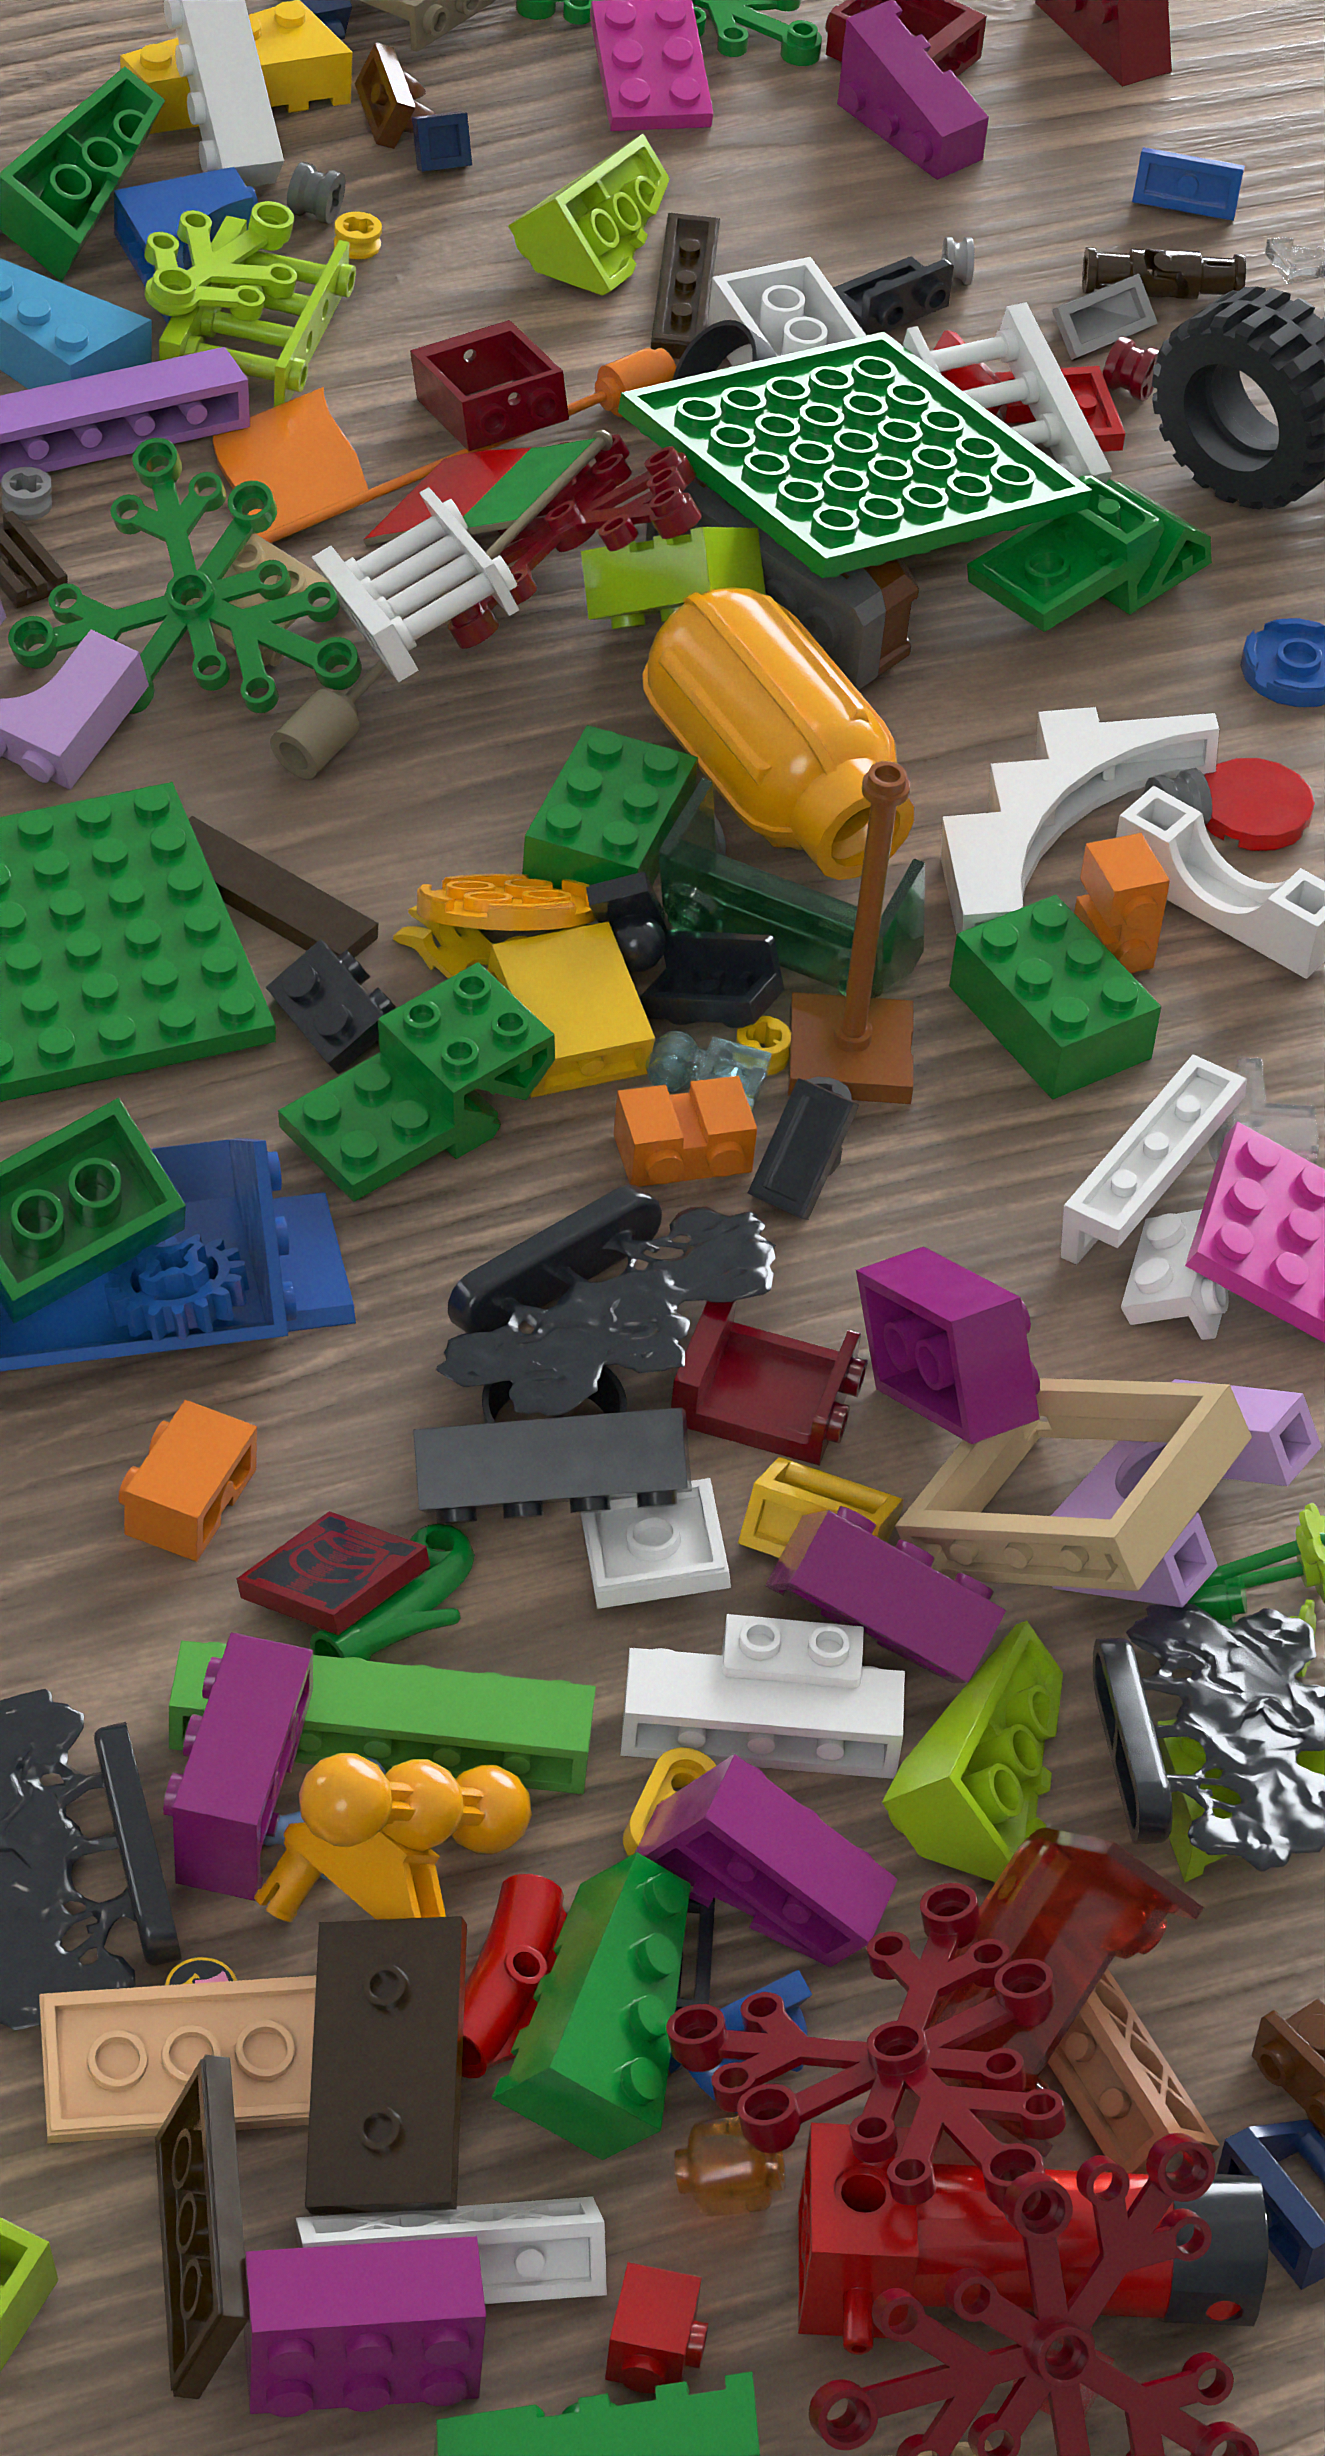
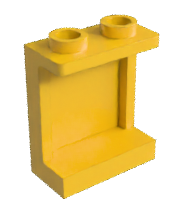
M609 922L569 927L561 931L531 937L515 936L504 942L492 944L488 972L555 1034V1060L539 1084L531 1092V1098L648 1074L655 1036Z

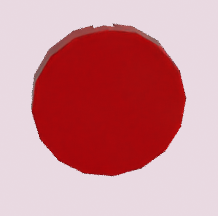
M1235 758L1217 764L1216 772L1204 775L1212 797V815L1208 824H1205V827L1212 835L1224 841L1226 835L1232 839L1239 840L1238 847L1251 851H1269L1296 843L1303 836L1304 830L1307 827L1309 828L1315 805L1311 787L1298 773L1281 763L1261 758Z

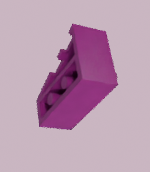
M889 0L846 19L837 104L938 180L983 160L989 116L951 69L946 72H942L926 53L931 47L930 43L922 34L913 37L898 18L903 10L895 0Z
M840 1506L836 1514L826 1510L803 1515L765 1587L784 1596L786 1590H789L821 1608V1616L837 1624L844 1621L852 1626L864 1627V1633L878 1640L877 1644L951 1683H968L1006 1612L1005 1609L990 1601L994 1591L980 1581L963 1573H957L955 1579L952 1580L934 1570L931 1566L935 1558L914 1544L899 1539L894 1547L872 1535L876 1524L849 1508Z
M231 1632L223 1657H211L205 1673L202 1696L208 1699L203 1716L192 1714L189 1720L183 1744V1756L189 1757L184 1774L172 1773L164 1798L163 1814L173 1817L176 1884L256 1901L254 1895L258 1889H261L263 1878L260 1877L261 1848L265 1836L275 1837L280 1814L273 1811L285 1774L292 1772L313 1692V1650Z
M733 1754L659 1803L635 1853H640L693 1886L689 1895L690 1899L709 1907L713 1897L753 1916L749 1928L828 1967H832L867 1946L875 1934L898 1880L876 1863L869 1853L854 1846L824 1823L813 1810L798 1803L767 1779L761 1770L746 1763L736 1754Z

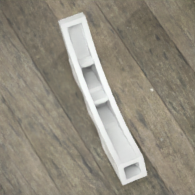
M1096 707L1038 712L1037 760L991 764L990 813L943 816L941 862L956 934L1023 908L1025 888L1041 857L1064 831L1092 810L1130 791L1145 787L1147 780L1151 777L1165 775L1169 779L1177 777L1180 771L1197 768L1202 774L1216 772L1219 726L1215 713L1100 723Z

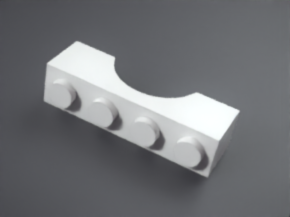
M1155 786L1151 787L1120 815L1116 838L1142 833L1170 880L1167 895L1168 901L1305 979L1325 962V881L1302 868L1290 879L1280 883H1263L1241 874L1224 860L1212 844L1205 827L1203 814Z

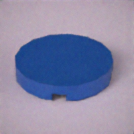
M1288 618L1267 622L1264 624V629L1256 634L1253 630L1246 638L1240 664L1245 680L1257 693L1276 703L1294 707H1319L1325 705V625L1300 618Z

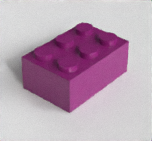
M924 1246L856 1270L876 1390L969 1444H974L1040 1420L1036 1398L1040 1391V1379L1030 1359L1027 1334L1030 1332L1031 1322L1028 1310L1021 1297Z
M477 2236L246 2252L245 2263L250 2318L244 2326V2346L250 2414L271 2413L279 2417H295L309 2410L349 2408L354 2411L369 2412L390 2404L425 2402L432 2406H449L463 2399L479 2398L486 2310Z

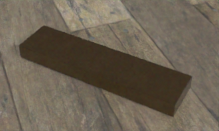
M668 213L651 349L662 348L673 359H680L692 340L708 327L712 277H714L720 218Z
M194 816L189 818V822L223 902L306 951L322 939L337 956L347 949L356 957L378 939L379 923Z

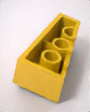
M300 0L282 2L275 7L249 15L271 107L286 105L288 113L309 110V101L330 98L333 106L351 104L353 52ZM178 37L158 44H149L142 49L120 55V70L124 66L127 67L165 100L149 134L199 127V124L192 125L188 114L187 95L191 93L187 76L181 77L177 69L175 50L176 46L179 45Z

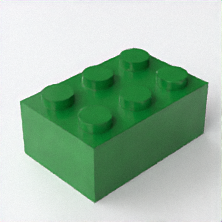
M587 725L525 834L522 874H527L529 879L550 881L553 883V888L562 889V880L566 879L593 885L643 872L646 873L653 886L677 840L676 823L678 819L690 816L693 810L698 757Z
M1056 894L957 933L949 987L1052 1100L1152 1059L1162 1006Z
M119 1097L0 1162V1302L14 1324L136 1257L146 1247L150 1245L156 1246L185 1229L186 1205Z

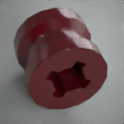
M1125 336L1119 337L1110 350L1103 369V377L1108 389L1116 390L1121 387L1129 390L1134 399L1142 402L1147 400L1154 390V387H1152L1154 366L1158 364L1156 360L1159 349L1150 347L1144 350L1136 347L1132 339Z

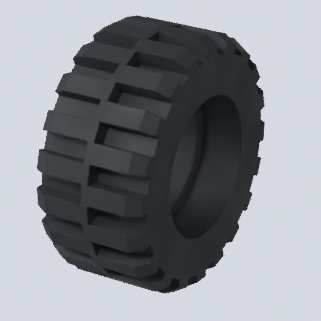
M1258 286L1244 287L1240 291L1233 290L1221 296L1170 333V338L1162 343L1157 354L1156 362L1158 364L1154 366L1152 387L1157 388V392L1153 394L1152 403L1154 414H1160L1162 420L1159 430L1164 441L1171 442L1176 451L1173 457L1181 467L1186 465L1194 473L1192 479L1202 488H1213L1216 490L1215 496L1226 502L1234 503L1239 500V506L1260 510L1263 507L1277 509L1285 507L1290 502H1296L1325 480V317L1320 319L1313 313L1315 307L1303 299L1298 298L1292 301L1290 300V293L1273 288L1266 291V288ZM1240 371L1255 381L1266 394L1274 409L1278 426L1267 420L1253 405L1242 384Z

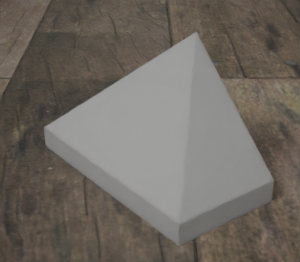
M1139 274L1052 309L1071 360L1111 344L1121 336L1127 337L1158 324Z

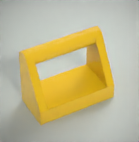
M778 1457L753 1484L738 1544L780 1558L803 1515L826 1510L836 1514L840 1506L849 1508L876 1524L872 1535L888 1542L901 1514L904 1499L789 1459Z

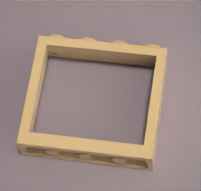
M1039 1378L1040 1391L1036 1395L1039 1416H1046L1048 1422L1037 1420L974 1444H969L962 1440L895 1525L901 1540L914 1544L931 1554L935 1558L931 1568L952 1580L955 1579L957 1573H963L980 1582L1139 1591L1251 1440L1252 1436L1230 1384ZM1040 1437L1168 1443L1111 1519L981 1513Z

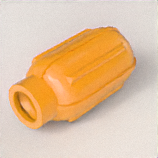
M735 587L712 589L703 594L694 592L683 599L684 604L669 616L656 633L649 652L648 662L643 671V690L653 712L686 753L698 757V768L735 814L752 830L768 840L773 847H790L796 850H804L827 877L836 880L860 877L862 875L871 802L862 794L863 777L869 772L870 767L877 762L891 761L897 763L895 741L885 722L798 618L774 601L771 596L751 589ZM909 798L903 804L896 806L889 859L905 842L914 823V805Z

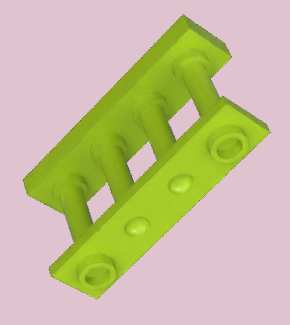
M226 216L211 243L213 253L247 230V220ZM338 241L327 265L259 250L239 263L258 266H269L275 263L285 264L296 271V281L316 285L311 296L294 293L286 299H277L267 295L263 291L262 286L248 285L258 288L265 295L263 308L300 316L295 327L258 319L255 321H243L230 313L221 312L223 307L197 306L194 311L188 314L171 317L159 340V361L221 348L204 343L207 337L213 338L216 333L283 347L284 349L279 359L226 349L244 375L274 381V407L290 401L295 391L301 393L304 389L308 375V364L342 296L350 297L356 277V267L349 264V242ZM210 282L206 287L235 289L243 284Z

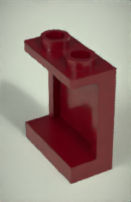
M707 1301L685 1352V1367H680L674 1378L671 1408H683L686 1411L687 1429L820 1466L829 1441L840 1443L843 1437L850 1411V1406L844 1404L846 1396L858 1397L863 1385L868 1360L858 1357L861 1333L848 1330L840 1351L735 1323L736 1301L729 1303Z

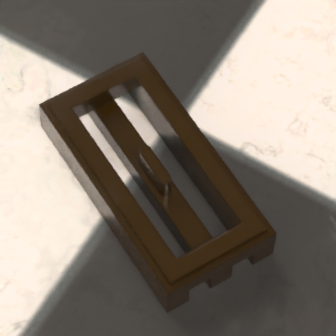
M13 511L4 513L3 523L0 524V551L8 559V565L18 576L21 575L32 588L26 589L1 558L0 588L17 608L48 598L55 587L68 583V575Z

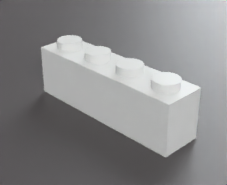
M164 0V14L169 29H176L179 45L176 46L175 50L177 69L181 77L187 76L191 93L187 95L189 118L192 125L199 124L203 140L199 142V159L203 172L235 167L246 186L276 183L284 163V158L245 0Z
M664 1648L653 1650L629 1649L620 1756L659 1759L668 1750L685 1747L704 1753L715 1764H720L733 1754H736L746 1763L760 1768L894 1779L897 1773L903 1740L905 1671L862 1666L860 1686L858 1688H843L726 1677L722 1672L723 1655L675 1652Z

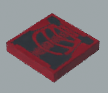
M329 1511L240 1575L236 1580L241 1599L339 1635L430 1567L427 1546Z

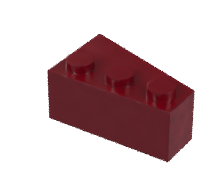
M1035 0V4L1122 87L1172 72L1168 0Z

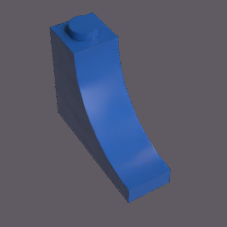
M235 167L114 190V235L146 287L147 281L153 277L156 271L155 266L147 262L144 257L147 238L150 234L165 232L176 237L179 241L177 265L188 270L192 267L188 244L182 242L177 236L181 214L186 211L195 210L208 215L212 220L210 241L212 243L226 216L247 220L248 230L252 208L258 203V199L253 187L245 185ZM161 314L168 325L172 316Z

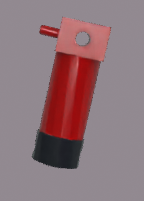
M811 2122L798 2200V2334L843 2336V2347L847 2352L853 2355L866 2354L873 2349L874 2338H888L875 2326L872 2319L873 2304L881 2293L888 2289L900 2288L909 2292L922 2306L949 2307L944 2297L945 2285L952 2274L963 2268H973L980 2271L995 2285L999 2295L1025 2311L1034 2312L1022 2234L1008 2223L1004 2213L988 2199L983 2173L977 2166L932 2163L936 2182L935 2194L922 2204L903 2205L895 2201L891 2196L887 2169L889 2164L900 2156L910 2127H895L898 2148L892 2157L878 2163H867L859 2160L853 2153L849 2132L850 2124ZM1045 2169V2174L1067 2190L1073 2205L1072 2217L1067 2228L1056 2237L1066 2302L1068 2303L1100 2254L1093 2206L1077 2188L1076 2177L1078 2171ZM1103 2172L1096 2178L1094 2182L1095 2193L1103 2192L1109 2187L1112 2181V2172ZM1127 2173L1130 2180L1129 2191L1125 2197L1127 2211L1148 2180L1147 2174ZM1215 2174L1210 2188L1198 2199L1189 2202L1173 2200L1155 2228H1159L1161 2221L1169 2212L1180 2208L1189 2209L1205 2220L1211 2229L1212 2240L1207 2252L1194 2261H1182L1174 2258L1128 2271L1100 2315L1159 2318V2321L1173 2323L1254 2327L1259 2316L1268 2267V2222L1263 2188L1259 2176ZM1193 2224L1185 2225L1180 2229L1176 2237L1177 2246L1184 2245L1190 2241L1194 2233ZM973 2284L965 2289L961 2297L962 2306L970 2305L978 2299L981 2291L980 2284ZM907 2304L899 2305L891 2311L888 2319L889 2326L899 2325L906 2319L908 2315Z

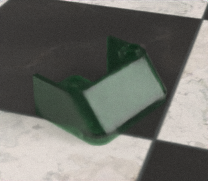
M702 778L659 850L662 907L668 915V921L678 931L770 935L775 939L781 967L833 986L846 996L857 906L716 853L713 782ZM912 860L881 916L870 998L879 997L909 976L924 952L925 862L920 860Z

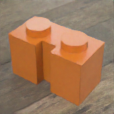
M1142 833L1087 843L1080 880L1088 894L1077 896L1074 914L1130 973L1154 968L1170 884L1168 876Z
M739 1076L691 1081L689 1093L669 1095L666 1085L617 1091L613 1135L630 1185L638 1187L663 1185L688 1180L726 1177L735 1174L751 1173L753 1171L757 1126Z
M185 1399L171 1421L164 1420L156 1428L151 1439L149 1454L140 1468L132 1466L122 1481L118 1501L124 1505V1534L197 1562L221 1525V1513L227 1504L230 1506L235 1504L256 1471L257 1426Z

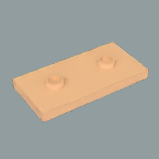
M316 1975L39 1994L47 2144L156 2136L200 2059H203L205 2054L230 2058L236 2130L309 2125Z

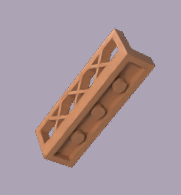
M1031 1913L1002 1942L1007 1944L1010 1949L1011 1961L1036 1959L1046 1963L1052 1969L1057 2001L1046 2021L1026 2028L1104 2155L1123 2167L1127 2173L1147 2174L1146 2161L1151 2147L1160 2138L1171 2133L1187 2134L1204 2145L1213 2154L1220 2147L1218 2141L1081 1925ZM1182 2151L1176 2153L1179 2155H1183Z

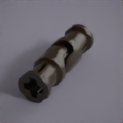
M1086 247L1083 258L1082 289L1083 293L1089 294L1139 274L1148 297L1197 299L1200 294L1225 295L1233 290L1240 291L1245 287L1246 258L1243 254H1234L1233 258L1202 257L1200 251H1165L1131 248L1129 253L1097 252L1094 247Z

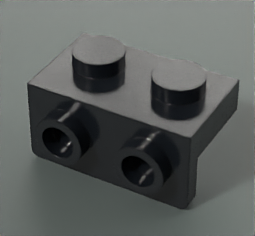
M910 256L835 286L833 289L865 335L868 336L890 331L948 307L954 265L947 259H943L924 267L915 258Z
M668 930L665 933L666 942L664 950L666 969L640 996L647 1018L667 1019L676 1025H686L696 1021L723 1023L730 1028L754 1025L784 991L775 939L770 935Z
M322 939L266 986V989L337 1074L342 1072L379 1039L378 1018L397 1008L379 987L372 993L366 990L362 984L371 976L347 949L337 956Z

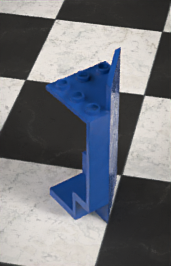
M235 1138L151 1148L186 1205L185 1229L174 1235L178 1243H182L194 1234H201L203 1244L221 1238L224 1240L225 1249L237 1247L241 1261H245L250 1290L245 1291L246 1305L232 1307L234 1318L231 1321L216 1319L212 1323L213 1331L206 1333L199 1328L189 1329L187 1339L180 1340L176 1332H171L160 1341H153L150 1330L133 1337L129 1333L128 1325L117 1327L114 1323L113 1314L109 1313L104 1284L109 1283L108 1274L105 1273L15 1324L0 1302V1372L288 1336V1332L355 1324L354 1303L326 1193L319 1192L273 1198L272 1191H278L282 1188L281 1167L278 1153L276 1151H267L266 1140ZM165 1241L157 1244L156 1246L160 1247L165 1245Z

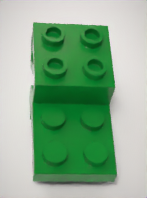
M1080 476L1077 479L1092 489L1088 509L1063 515L1058 519L1044 520L1031 524L968 563L967 573L969 583L1041 631L1046 632L1101 596L1129 615L1211 564V536L1133 487L1112 479H1108L1105 484L1094 476Z
M477 962L378 1018L380 1052L279 1109V1127L355 1202L444 1149L455 1159H458L494 1138L501 1126L498 1120V1112L475 1089L489 1091L493 1095L497 1093L526 1101L555 1060V1034Z

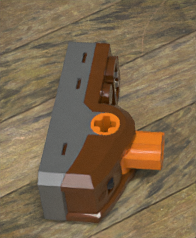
M697 476L682 492L691 495L702 514L701 519L691 529L700 527L758 528L766 595L771 596L774 601L798 618L857 690L910 655L911 644L907 637L911 604L912 601L918 598L919 588L902 558L887 561L885 564L878 566H868L845 572L837 577L821 578L811 572L804 563L788 550L778 545L772 537L750 519L742 516L734 506L718 493L709 489ZM652 522L647 523L646 541L654 540L653 537L659 536V533ZM690 529L681 535L691 534Z

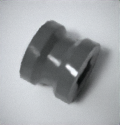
M304 161L300 162L290 180L287 193V207L295 215L301 216L307 212L314 214L320 222L333 223L343 202L346 183L345 175L336 170H330L327 173L319 172L313 164Z
M1197 768L1182 770L1173 779L1160 775L1147 780L1144 794L1151 787L1155 786L1200 811L1203 814L1204 823L1208 824L1212 815V797L1206 778Z

